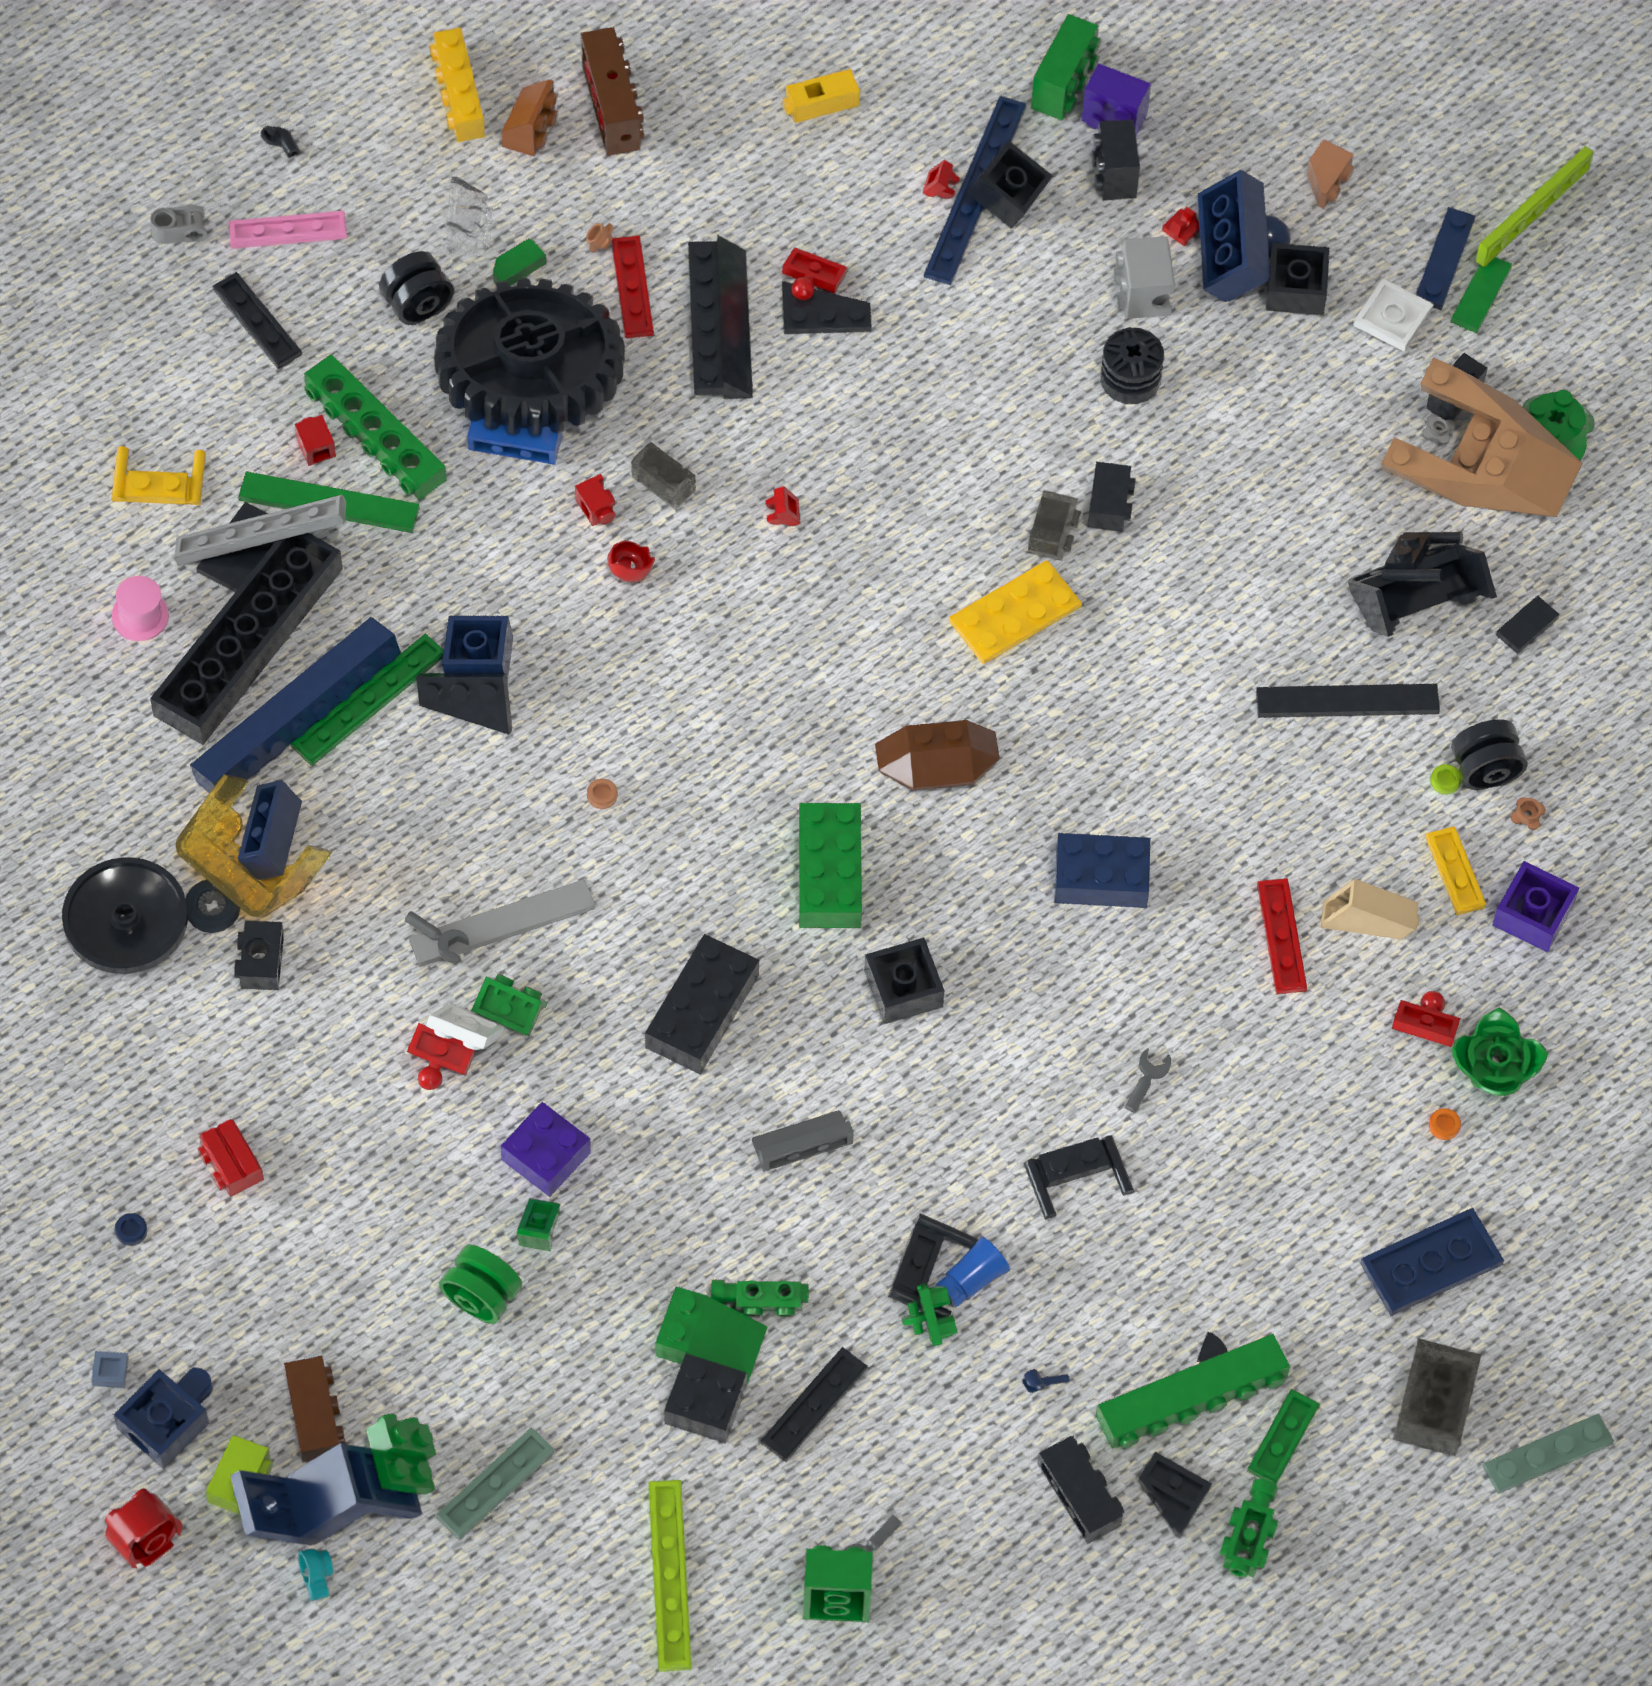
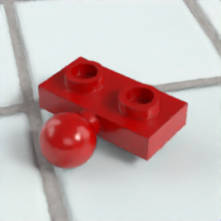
M796 247L793 248L782 267V274L796 279L792 284L791 291L796 299L802 301L808 300L813 296L814 286L835 293L847 273V266Z
M1428 991L1422 996L1420 1005L1400 1000L1391 1029L1452 1047L1461 1018L1443 1013L1442 1011L1445 1008L1443 995L1437 991Z
M418 1023L407 1052L430 1062L429 1066L421 1069L418 1074L419 1085L425 1090L437 1089L443 1081L440 1071L442 1067L466 1076L477 1050L467 1048L463 1045V1041L454 1037L451 1039L440 1037L434 1033V1029Z

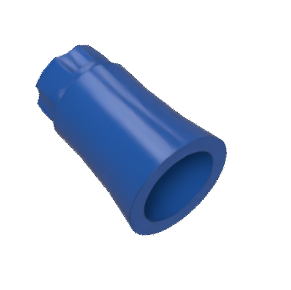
M981 1236L963 1258L945 1273L946 1276L936 1286H946L950 1305L958 1307L989 1283L1009 1272L1010 1266L1000 1251L988 1239Z

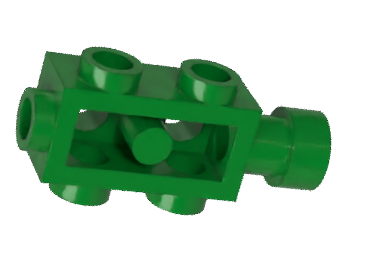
M712 1279L711 1298L724 1305L725 1302H736L737 1309L744 1310V1315L763 1316V1311H776V1316L792 1317L795 1316V1311H803V1303L809 1302V1284L791 1281L754 1280L725 1283L723 1279ZM751 1290H759L757 1295L749 1296ZM784 1290H791V1293L788 1296H781V1293Z
M1254 1479L1249 1492L1252 1496L1251 1500H1243L1241 1508L1234 1506L1229 1525L1235 1528L1232 1537L1225 1536L1219 1555L1225 1556L1223 1568L1228 1569L1235 1576H1250L1254 1578L1257 1567L1264 1569L1269 1549L1264 1548L1266 1538H1274L1279 1521L1273 1519L1275 1509L1269 1508L1270 1503L1275 1501L1278 1486L1271 1481ZM1248 1524H1255L1259 1530L1256 1532L1253 1528H1247L1246 1526ZM1245 1553L1249 1556V1560L1237 1555Z

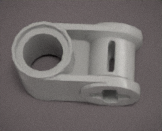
M186 205L183 207H162L154 210L150 216L152 238L160 244L204 241L207 238V230L203 227L204 209L199 205Z

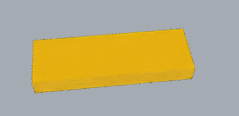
M1452 826L1426 833V841L1456 915L1486 908L1487 904L1456 827Z

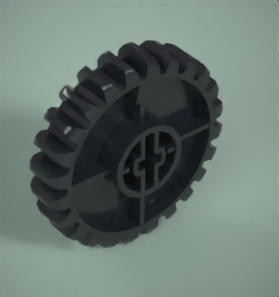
M519 278L517 286L512 287L507 281L496 282V291L493 292L487 288H479L475 290V301L470 298H462L457 302V311H451L446 314L443 320V327L436 334V348L434 351L435 371L438 375L439 386L442 392L449 394L450 404L457 409L465 408V417L471 421H478L484 417L485 428L496 430L501 424L506 425L507 433L510 435H517L522 428H528L530 435L540 436L543 427H549L552 432L559 433L564 431V422L567 421L573 426L584 424L585 412L590 415H598L603 410V402L614 398L616 386L621 383L624 375L625 343L623 338L620 337V327L617 321L609 318L608 308L602 304L593 305V296L587 292H581L575 296L573 285L566 283L562 284L558 289L552 288V280L541 279L538 285H531L530 279Z

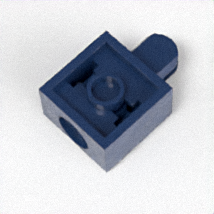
M193 1367L175 1383L158 1369L113 1414L117 1429L161 1468L165 1469L209 1425L207 1410L201 1405L213 1391L209 1373L202 1368Z

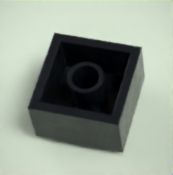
M1134 119L1100 121L1098 133L1093 134L1094 150L1091 151L1092 167H1097L1095 189L1096 191H1101L1102 201L1136 199L1140 161Z
M1008 140L980 174L967 194L1012 229L1027 212L1053 175Z
M1271 243L1269 256L1270 280L1267 281L1266 310L1324 315L1328 288L1330 247Z
M924 937L865 954L864 972L884 1024L943 1007L945 990Z
M685 1353L664 1409V1424L726 1444L747 1387V1373Z

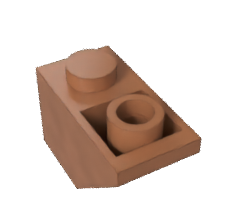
M1325 139L1322 140L1311 156L1307 172L1318 207L1322 209L1325 208L1329 201L1335 202L1341 190L1340 184L1342 181L1347 183L1355 169L1352 166L1354 154Z

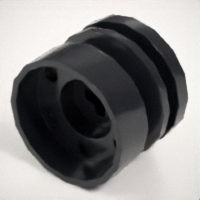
M1132 327L1118 330L1108 337L1103 347L1100 383L1107 395L1123 404L1143 403L1156 395L1161 385L1164 363V348L1160 339L1150 331Z

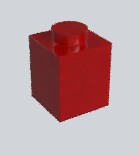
M323 415L307 417L301 422L294 424L296 439L308 466L336 457L335 442Z

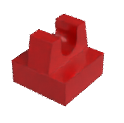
M944 159L930 169L922 193L929 197L938 196L944 199L954 197L956 191L948 186V184L956 185L960 180V177L952 171L954 165Z
M1189 207L1180 208L1162 226V231L1182 246H1185L1200 232L1196 212Z
M785 486L774 489V496L765 500L766 506L769 509H775L774 513L766 516L767 521L772 525L787 524L788 526H796L801 524L799 498Z

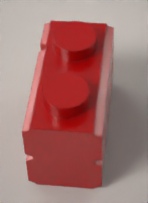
M229 1119L219 1124L216 1128L213 1127L200 1134L201 1147L197 1148L198 1153L205 1165L211 1163L215 1172L212 1173V1177L220 1191L226 1189L229 1196L232 1197L264 1180L261 1166L233 1119Z

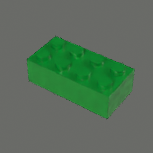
M799 803V928H861V803Z

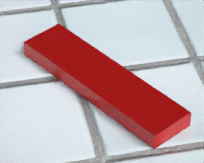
M640 235L612 238L611 244L625 339L654 336Z
M1288 878L1257 881L1276 995L1307 992V982Z

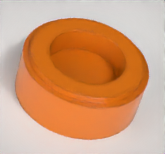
M1441 1108L1431 1115L1429 1130L1436 1138L1450 1140L1456 1137L1460 1131L1461 1119L1455 1111Z

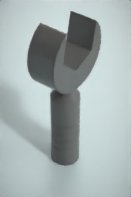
M413 911L407 914L405 922L432 940H438L439 954L445 961L450 963L461 962L460 955L450 952L449 946L457 941L469 945V939L464 932L452 929L442 934L440 929Z
M1149 1048L1143 1051L1140 1056L1139 1068L1144 1076L1139 1079L1125 1105L1126 1110L1136 1113L1151 1085V1079H1160L1168 1074L1171 1066L1169 1053L1167 1054L1165 1064L1154 1066L1147 1060Z
M892 1515L871 1536L866 1546L851 1544L844 1550L850 1547H861L869 1552L875 1551L902 1523L896 1516Z

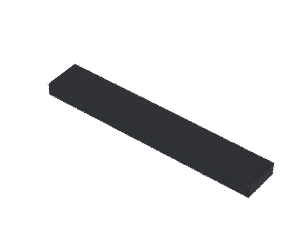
M1437 683L1256 688L1258 718L1439 714L1440 712Z

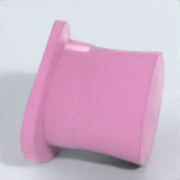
M132 576L120 583L116 590L117 602L112 609V623L116 631L125 639L132 641H146L158 636L165 629L169 619L168 607L161 598V590L158 584L145 576Z

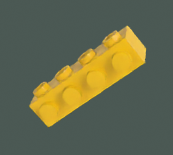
M460 27L433 32L434 44H430L429 48L432 62L437 61L438 67H435L437 83L443 84L444 90H440L443 107H448L450 112L446 113L449 130L454 129L457 142L484 138V117L462 29Z

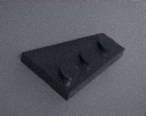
M782 281L784 334L872 332L870 302L815 289L810 299L802 301L793 296L791 291L793 283Z
M420 673L416 677L419 706L508 735L512 732L507 673Z

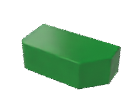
M532 239L524 240L496 258L493 272L494 283L507 281L512 286L519 278H524L547 264L546 254Z

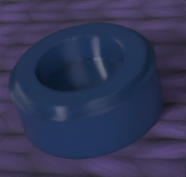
M128 1213L117 1220L115 1234L122 1244L134 1246L145 1239L147 1225L144 1218L140 1215Z

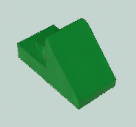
M529 1198L517 1229L519 1246L551 1251L553 1231L559 1217L561 1203Z

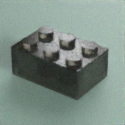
M1418 1338L1392 1440L1456 1457L1461 1443L1481 1354Z

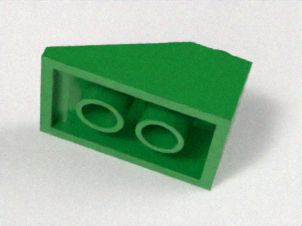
M676 1286L655 1342V1357L682 1364L685 1353L746 1372L748 1385L768 1326L707 1295Z

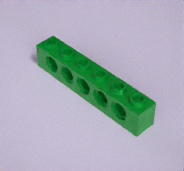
M332 354L304 373V390L308 397L313 401L318 399L323 404V409L328 417L332 420L337 418L342 423L344 432L351 439L356 437L361 442L364 452L371 458L375 456L380 461L383 471L390 477L394 475L407 495L413 494L418 500H421L447 481L446 466Z

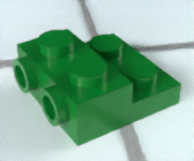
M385 1414L379 1417L375 1424L366 1429L382 1489L421 1495L436 1490L432 1471L428 1464V1459L436 1455L429 1425L420 1424L417 1417H410L401 1421L397 1420L396 1414Z

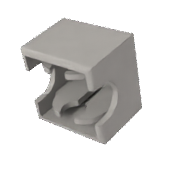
M1168 237L1124 239L1121 251H1116L1117 268H1114L1115 285H1120V292L1117 295L1119 310L1124 309L1125 318L1127 319L1170 316L1172 305H1170L1169 294L1174 293L1175 279Z

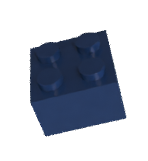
M449 616L442 660L444 673H507L508 682L513 645V633L509 616Z

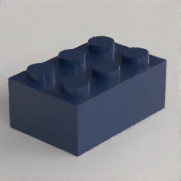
M1058 833L1054 903L1147 908L1151 838Z

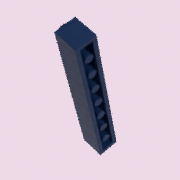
M373 617L367 619L192 762L190 767L196 782L220 802L229 794L235 792L241 784L252 775L258 773L274 757L280 755L293 741L303 736L316 722L325 718L338 704L348 699L355 690L365 682L370 681L387 664L393 662L401 654L395 634Z

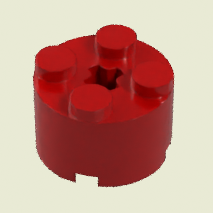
M146 1488L138 1490L130 1501L121 1508L111 1510L105 1518V1523L108 1525L105 1532L106 1539L132 1568H137L136 1564L140 1563L147 1567L172 1549L174 1546L171 1542L175 1533L180 1537L183 1529L182 1522L155 1493H150Z

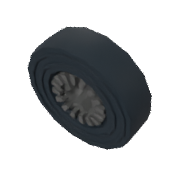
M212 878L202 880L192 886L186 895L188 921L193 927L202 932L216 933L224 931L232 926L239 917L241 905L238 893L231 884L223 880ZM213 900L217 901L219 908H214L208 912L205 904H211Z

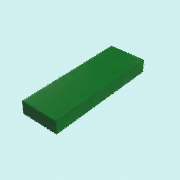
M1495 257L1486 266L1479 265L1450 323L1478 333L1512 269V263Z
M1291 1389L1247 1468V1472L1277 1485L1316 1414L1320 1403Z

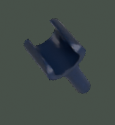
M1032 1369L1024 1374L1025 1378L1022 1379L1026 1390L1029 1393H1034L1045 1386L1069 1382V1375L1064 1374L1041 1378L1037 1369Z

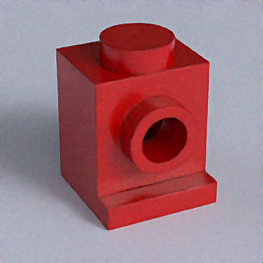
M602 474L575 485V500L592 527L599 523L603 525L608 524L616 517V513L613 510L615 499L609 489L604 490Z

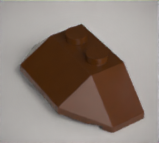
M968 720L908 725L875 743L879 772L913 791L974 785L1000 760L996 732Z

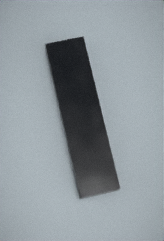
M238 272L213 285V291L277 369L302 356L301 349Z
M842 1347L761 1439V1444L784 1462H787L862 1376L868 1366Z

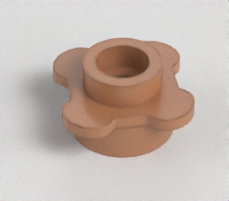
M596 223L589 229L586 241L590 244V252L594 253L600 248L606 249L611 244L613 238L611 232L614 230V226L611 223H608L606 226Z
M1519 798L1516 802L1517 809L1511 814L1512 822L1527 825L1531 830L1538 829L1540 826L1539 819L1546 811L1545 806L1533 798Z

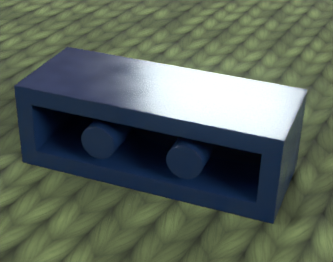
M283 780L257 785L238 856L240 863L258 881L284 874L302 800Z

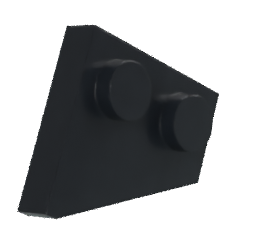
M1157 1452L1153 1454L1138 1481L1175 1536L1180 1539L1212 1487L1211 1482Z

